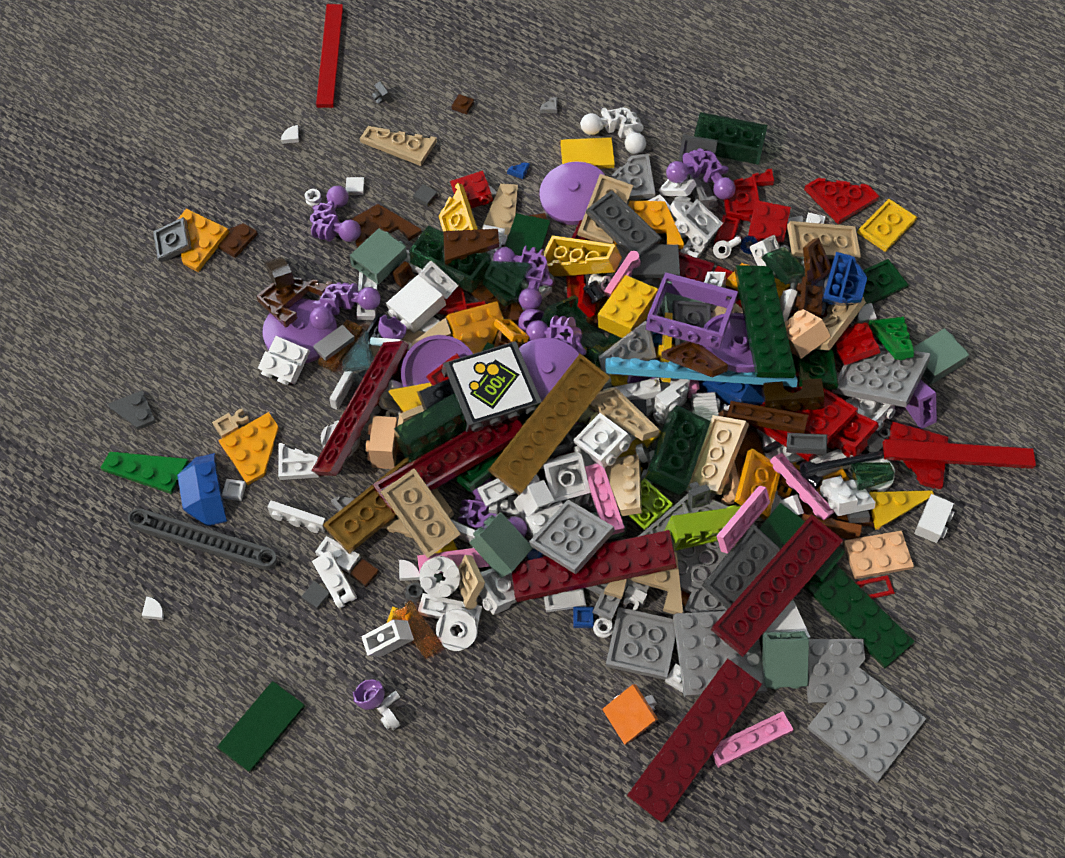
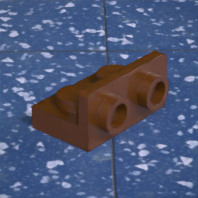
M802 277L801 283L797 284L796 291L799 296L796 297L795 307H798V311L804 309L820 318L822 313L823 287L807 285L806 277Z

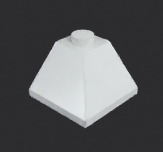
M573 452L558 456L543 464L548 488L555 500L553 503L591 493L583 458L580 453Z

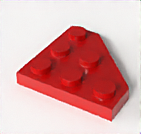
M817 178L805 185L804 188L837 224L842 223L879 199V195L868 184H861L859 186L852 185L847 181L836 180V182L825 181V178Z
M892 422L890 425V440L948 443V437L896 422ZM903 461L909 469L914 471L917 475L916 479L921 485L936 489L943 487L945 463Z

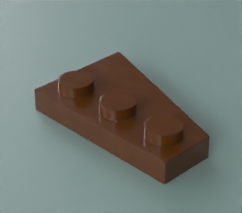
M686 341L662 351L663 359L712 378L728 371L727 363L700 344Z

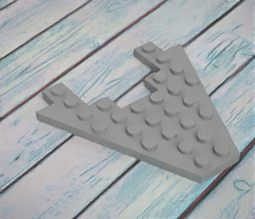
M687 494L639 536L664 531L673 515L724 509L729 506L710 498L709 503L691 509L688 504ZM713 542L674 551L677 552L680 588L682 591L690 594L683 612L727 611L728 609L702 586L727 555V553L721 552L719 543ZM627 580L624 591L627 586H632L647 593L649 586ZM609 583L586 587V589L600 595L592 613L611 621L621 599L604 594V590Z

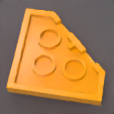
M185 209L178 219L184 217L187 220L192 248L181 253V258L185 266L199 272L216 251L219 243L229 233V230L218 223Z
M496 301L448 314L446 318L453 337L463 342L475 354L481 352L487 342L492 344L498 331L494 326L495 319H503V316Z
M269 412L218 440L247 485L265 476L274 441L279 431L277 423Z

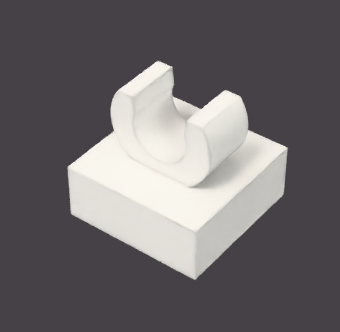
M500 500L490 505L489 513H507L508 500Z
M628 586L625 591L623 607L626 608L628 603H633V610L637 611L638 607L642 608L644 606L647 594L632 586Z
M675 664L665 682L683 693L680 666Z

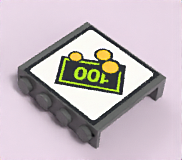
M516 341L443 363L442 373L444 378H449L467 422L466 432H478L486 426H497L502 421L508 419L513 421L524 414L532 415L542 402Z

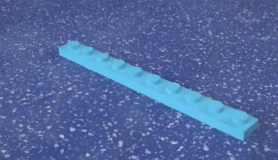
M619 357L606 358L605 360L606 374L757 385L783 381V386L797 387L798 382L796 375L794 378L756 377L755 372L740 373L728 370L712 378L671 361H643L637 358L621 359Z

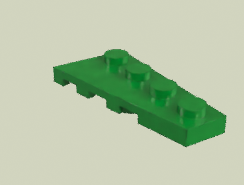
M904 317L869 320L871 331L894 359L905 360L906 358L914 357V349L909 339L910 335L907 332V324Z
M109 452L100 468L102 471L172 494L178 483L177 475L188 465L189 461L183 458Z

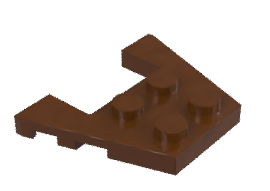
M379 204L350 219L356 221L361 227L360 237L355 240L357 248L379 228L389 233L399 229L408 241L422 234V230Z
M294 278L295 284L277 289L276 285L272 283L257 295V300L284 327H288L298 318L297 313L289 310V308L308 292L322 296L325 288L333 284V282L326 281V284L319 283L318 280L312 279L310 282L302 281V278Z

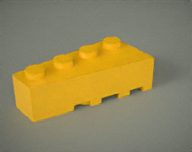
M552 236L544 251V257L549 267L548 270L553 277L616 272L622 259L615 244Z

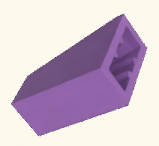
M920 380L905 408L918 427L923 429L937 422L936 392Z

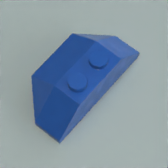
M836 252L823 295V302L838 306L861 303L867 276L856 263L857 260L854 256Z
M698 380L699 391L703 393L715 392L716 398H719L720 401L730 405L731 401L757 406L764 403L761 385Z
M215 453L195 457L177 475L183 510L206 526L227 522Z

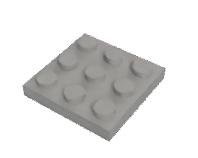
M567 500L529 543L539 552L574 574H577L615 532L614 526L572 501Z
M618 607L605 667L666 680L676 636L674 620Z

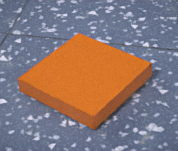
M632 684L602 709L624 745L630 743L659 720L636 684Z

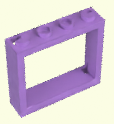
M665 272L649 311L645 330L719 350L736 303L738 291ZM666 292L727 308L719 332L657 316Z

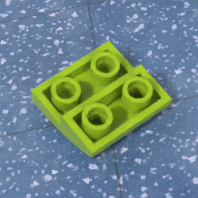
M644 478L641 481L642 513L628 516L646 530L671 509L673 503Z

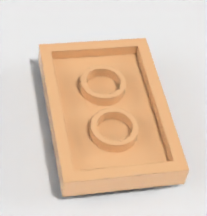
M902 530L845 540L843 543L854 579L904 571L914 567Z

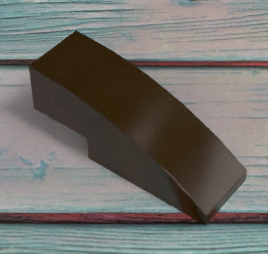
M283 257L264 262L270 278L277 289L295 284L292 271Z

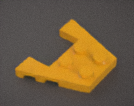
M629 201L628 206L656 233H666L667 245H678V249H683L684 242L665 201Z

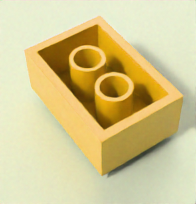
M625 275L598 313V328L621 338L625 337L646 321L658 289Z

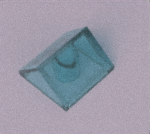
M367 331L363 333L343 358V371L369 369L372 363L369 333Z

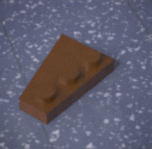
M498 229L443 231L445 265L458 258L460 260L465 259L470 254H481L499 248Z

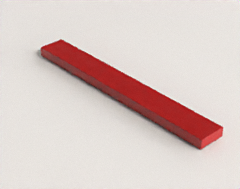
M343 4L326 5L316 99L317 108H334Z
M884 439L882 442L884 460L1033 469L1036 466L1033 448Z

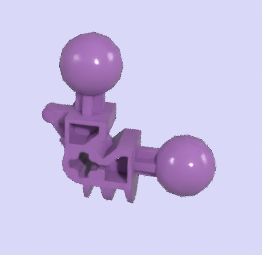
M701 148L697 149V151L693 150L690 153H684L683 162L674 161L669 164L666 170L667 178L673 183H682L686 180L688 174L694 179L699 177L700 173H703V179L706 183L711 181L715 183L713 191L719 199L726 200L731 198L736 189L731 179L721 176L727 173L729 168L722 166L713 152L704 151Z
M333 186L326 195L328 203L320 202L319 205L312 207L314 213L310 216L312 223L311 234L315 238L319 237L322 240L332 241L336 234L339 233V236L344 241L354 242L360 237V225L354 220H345L340 223L335 211L336 208L347 204L349 199L348 192L342 186Z
M525 246L522 256L515 255L508 247L497 249L493 254V262L497 268L508 270L513 266H517L520 268L521 273L527 274L526 279L529 286L519 295L520 305L526 310L539 308L542 303V296L538 291L539 286L553 285V280L549 276L548 263L544 257V249H541L538 253L536 252V247H532L528 251L527 246Z
M340 282L331 284L325 288L320 300L312 302L315 309L310 313V322L319 330L327 329L333 323V315L339 314V307L343 306L344 309L351 310L354 303H359L363 309L373 310L380 304L381 296L372 287H365L358 293L356 283L351 285L349 283L341 284Z
M553 316L550 327L540 320L533 321L527 326L526 334L529 336L530 341L539 338H554L571 345L579 354H586V350L581 345L582 331L576 327L573 317L567 319L565 316L560 318ZM560 333H567V334H570V333H571V336H568V335H560Z
M490 477L479 487L493 481V479ZM476 488L472 491L475 495V500H462L461 504L464 507L460 509L459 512L462 516L458 518V522L474 530H477L480 526L484 527L485 524L483 522L490 515H497L489 513V507L485 506ZM517 516L508 518L511 524L525 537L528 531L526 522Z

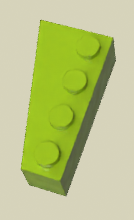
M733 505L724 509L673 515L664 531H670L674 551L718 542L716 536L741 506Z

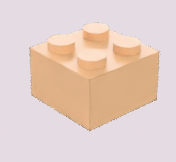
M804 309L796 312L793 317L784 322L791 353L801 359L831 337L823 320Z
M373 416L372 423H369L368 435H370V440L366 441V452H368L367 458L368 461H371L372 468L393 469L395 467L399 442L396 436L397 417Z

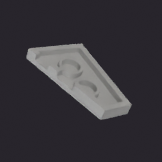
M644 321L599 356L603 372L606 373V358H637L643 361L656 358L651 332L645 330L647 321Z

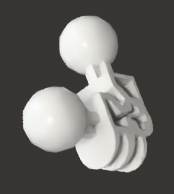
M602 108L601 114L603 118L593 113H589L582 118L581 129L587 135L597 134L602 127H605L608 133L618 129L619 137L626 138L625 148L628 152L639 154L646 148V139L640 134L644 126L641 124L637 114L627 108L613 110Z

